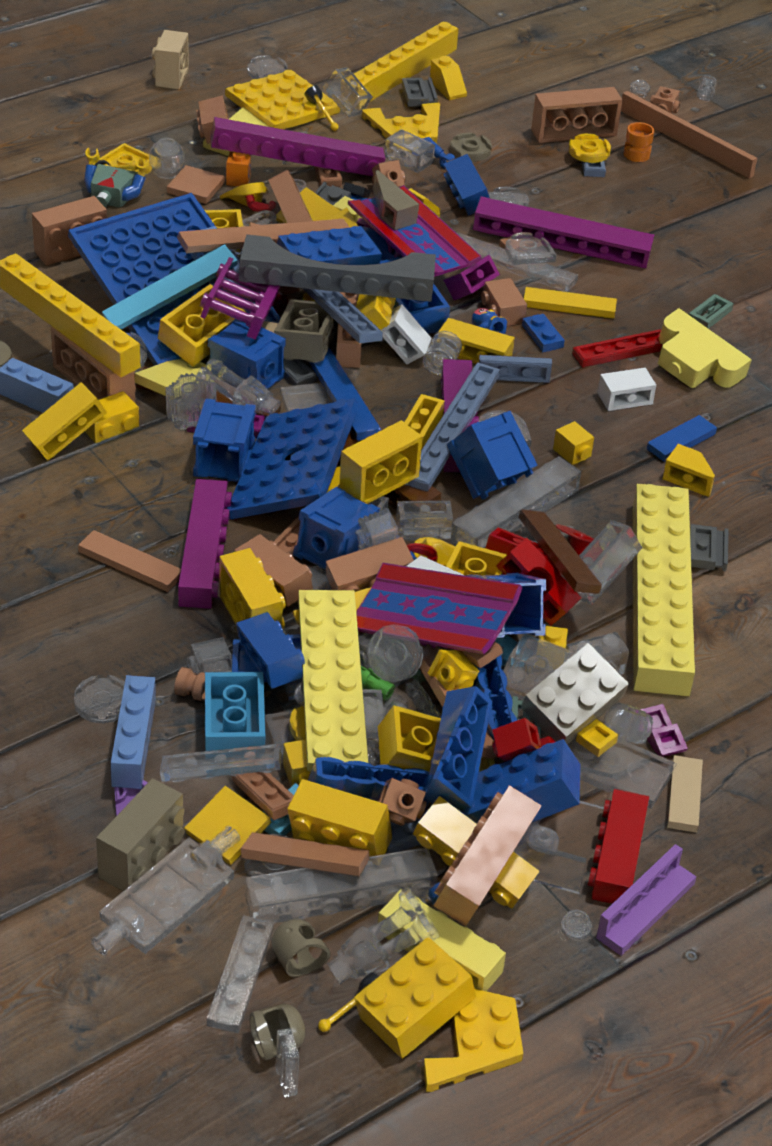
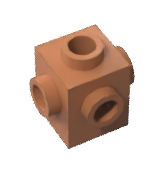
M660 86L657 93L651 96L650 103L674 115V113H678L680 108V101H678L680 91Z
M399 160L379 163L372 168L373 185L375 171L379 170L398 187L405 186V174L401 170Z
M393 778L385 782L378 802L388 805L390 822L404 826L405 823L409 824L414 822L416 818H421L427 802L423 801L426 792L418 789L419 784L408 779L398 781Z

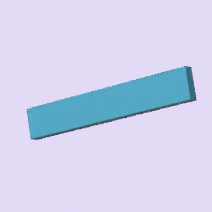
M224 244L102 311L103 317L119 329H123L216 278L220 264L225 265L229 257L233 258L230 269L236 267L238 261Z

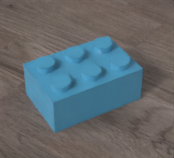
M205 672V761L265 760L263 672Z

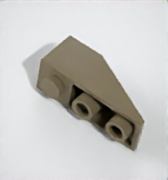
M379 170L375 171L373 193L381 219L394 230L416 224L419 203Z

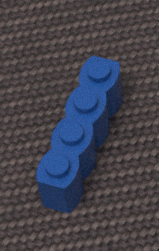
M501 655L482 668L474 664L480 672L472 686H477L492 700L487 731L494 741L493 729L517 721L516 716L512 712V697L506 690L507 677L501 669Z
M320 757L315 759L308 781L378 802L385 782L391 778L398 781L402 779L411 780L419 784L418 789L426 792L430 772L417 768L403 770L392 765L373 766L362 761L344 762L332 757ZM424 798L423 801H426V802H427V803H426V807H425V810H426L427 807H428L429 801H428L426 798Z

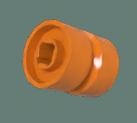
M642 122L628 125L627 141L625 142L623 152L625 158L634 162H644L650 158L652 149L650 144H652L654 137V128L651 125Z

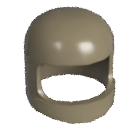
M295 918L283 922L274 931L271 939L273 952L290 977L297 978L316 971L331 957L330 950L325 942L314 938L315 929L309 922L303 919ZM309 947L321 948V955L316 959L313 958L309 952ZM295 954H297V957H298V964H297V962L293 959V957H294Z
M279 1004L253 1011L250 1014L249 1021L252 1038L258 1054L263 1060L266 1061L295 1051L303 1044L306 1033L305 1025L300 1012L294 1006Z

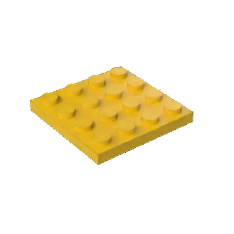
M285 70L282 73L271 74L264 78L253 79L250 82L235 84L232 87L225 88V96L239 107L247 109L269 127L287 129L326 117L319 105L310 103L304 95L305 91L313 85L292 70ZM323 93L321 102L329 115L340 113L341 105Z

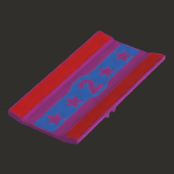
M404 185L399 188L419 203V211L416 224L398 230L392 229L381 219L375 197L362 201L348 200V205L386 240L389 252L395 251V258L401 255L405 257L412 252L435 254L434 277L472 266L482 258L477 251Z
M382 563L375 578L376 581L356 611L358 632L418 642L423 646L429 644L432 648L440 646L484 655L492 647L517 604L522 587L520 584Z

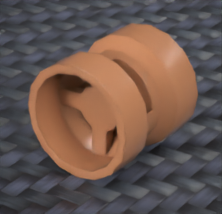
M182 667L176 677L174 693L180 696L192 694L194 700L203 702L205 700V673L200 672L196 674L193 673L192 669Z

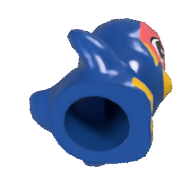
M480 308L474 311L471 319L473 325L502 334L506 333L507 320L504 317H498L492 309Z

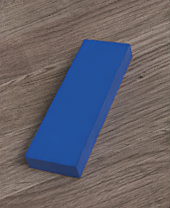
M698 415L649 441L646 449L665 462L677 444L691 448L715 435L717 427Z

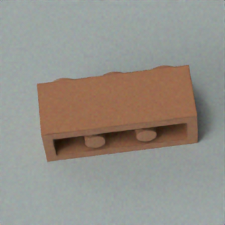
M223 95L198 102L199 109L196 110L198 129L201 138L205 137L207 144L211 143L210 136L214 117L229 119Z
M257 535L234 550L236 552L251 548L256 558L259 557L261 559L265 573L271 575L277 592L282 593L287 607L298 600L299 590H313L312 573L308 566L296 561L290 553H285L273 541L267 540L262 535Z
M403 537L326 561V577L332 590H355L357 592L373 586L382 563L407 566L414 559Z

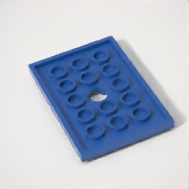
M356 398L340 399L333 403L317 404L309 408H297L290 412L273 413L266 416L248 463L245 466L244 474L241 475L232 495L231 506L227 507L230 510L229 519L306 506L326 494L359 408ZM295 452V453L291 456V458H290L291 460H287V461L285 460V458H286L289 454Z

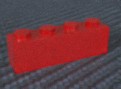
M614 789L612 801L605 800L602 817L608 818L607 823L601 822L597 839L602 840L603 845L596 844L593 863H598V869L591 867L588 886L594 887L592 900L613 904L633 885L649 796Z

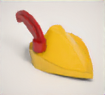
M264 182L241 185L219 196L220 199L230 198L260 213L272 211L276 206L275 201H270L269 204L262 203L263 196L269 194Z
M432 537L419 538L415 543L407 545L409 551H412L417 558L423 556L445 567L456 547Z

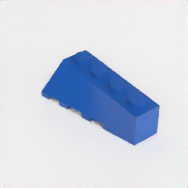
M477 686L446 692L424 797L432 804L440 796L457 810L472 808L492 706V700Z

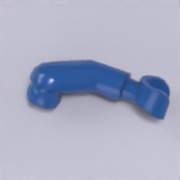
M430 137L421 138L418 143L419 149L429 152L439 159V163L444 169V163L455 158L451 153L445 154L444 150Z

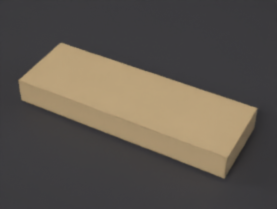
M674 755L667 828L697 833L703 760Z

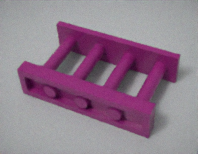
M229 257L225 265L220 264L216 274L218 278L210 293H204L199 306L203 308L200 317L205 319L210 308L245 322V326L250 327L247 336L256 340L280 286L239 281V273L230 270L233 258ZM226 278L229 279V280H232V281H234V282H236V283H239V284H241V285H244V286H246V287H248V288H251V289H253V290H256V291H258V292H260V293H257V292L252 291V290H250V289H247V288H245V287H243V286H240V285H238V284H235V283H233V282H230V281L226 280ZM221 288L224 289V290H227V291H229V292H232V293H234V294H236V295H239V296H241V297H244V298H246V299H249V300L255 302V304L252 303V302H250V301H247V300H245V299H242V298H240V297H238V296H235V295H233V294H230V293H228V292H225V291L221 290ZM217 298V299H219V300H221V301H224V302H226V303H229V304H231V305H234V306H236V307H238V308H241V309L246 310V311L251 312V313H250V314H249V313H246V312H244V311H242V310H239V309H237V308H234V307H232V306H229V305H227V304H225V303H222V302H220V301H217V300H215V299Z

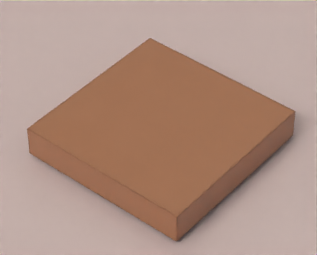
M186 165L169 183L167 193L178 197L192 193L198 202L207 204L225 183V176Z

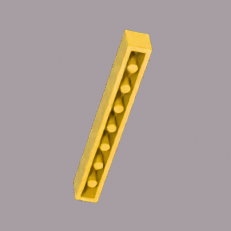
M441 22L343 80L342 102L359 109L401 84L402 78H410L429 67L432 59L447 56L457 50L459 28L452 26L448 22Z
M15 253L0 260V288L119 377H123L141 368L139 342Z

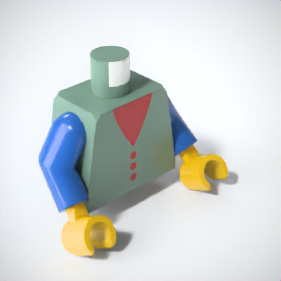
M89 148L85 151L89 164L86 165L84 183L91 197L95 196L104 207L108 205L119 208L129 200L140 195L146 179L144 175L152 170L149 160L143 166V159L138 158L136 166L139 172L101 164L95 166V163L100 160L98 149H96L94 156H90Z

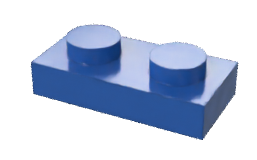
M544 314L523 318L522 327L542 352L564 348L565 340Z

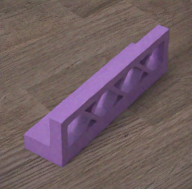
M675 844L601 914L596 939L622 956L695 884L696 876L679 865L682 848Z

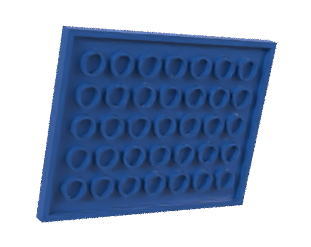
M189 193L69 229L68 237L113 305L195 261L190 253L185 252L178 241L177 236L179 232L202 230L215 225L195 196ZM209 282L128 326L154 366L166 361L182 359L157 339L160 319L208 286ZM271 306L265 321L279 323L281 318Z

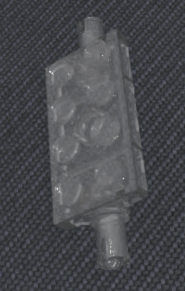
M226 826L211 841L206 840L198 844L190 837L99 911L100 919L108 926L98 935L91 938L93 947L97 951L100 950V954L105 955L120 940L126 939L142 953L146 954L234 879V870L224 863L222 855L240 841L238 832L235 829L232 830L231 826Z

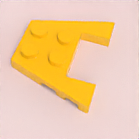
M440 103L422 104L421 112L423 115L416 114L413 117L395 116L392 119H385L380 108L362 109V118L370 120L371 126L374 129H380L382 135L396 148L418 146L420 139L430 137L437 144Z
M475 989L476 998L452 1017L457 1057L424 1059L426 1092L438 1090L439 1085L451 1081L453 1084L465 1081L466 1076L481 1071L483 1074L522 1061L523 1047L515 998Z

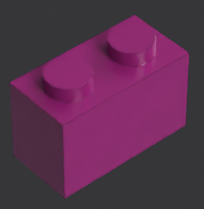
M489 254L482 257L479 262L472 266L458 270L443 281L453 300H457L472 294L484 286L486 281H491L500 274Z

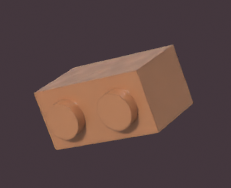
M507 278L485 282L484 291L481 292L482 304L486 305L488 310L492 309L498 317H504L507 320V326L522 324L523 318L526 317L527 303L512 279Z

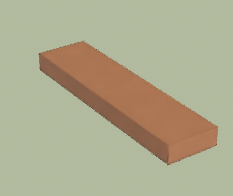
M95 530L78 545V552L166 592H169L180 579V568Z
M252 832L241 847V858L360 876L369 861V850Z

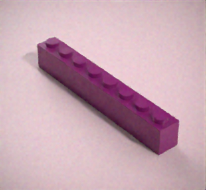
M214 117L210 136L211 148L373 176L372 168L379 163H384L386 159L382 147Z
M486 197L480 198L475 211L473 230L541 242L543 246L641 268H647L654 240L653 234Z

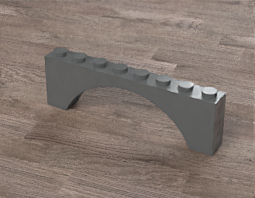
M246 234L240 257L239 281L431 302L436 255L412 252L401 259L387 263L340 265L320 262L291 253L275 243L271 237Z

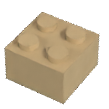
M164 30L162 36L158 37L157 46L153 47L152 59L155 60L152 77L155 78V86L180 89L189 70L188 33Z

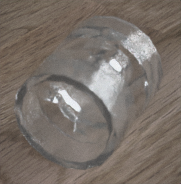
M440 331L435 334L423 357L424 366L429 372L441 376L443 359L456 360L462 350V343L457 335L448 331Z

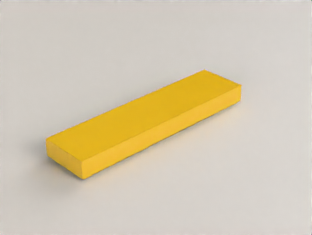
M526 287L524 300L528 308L615 318L616 298Z

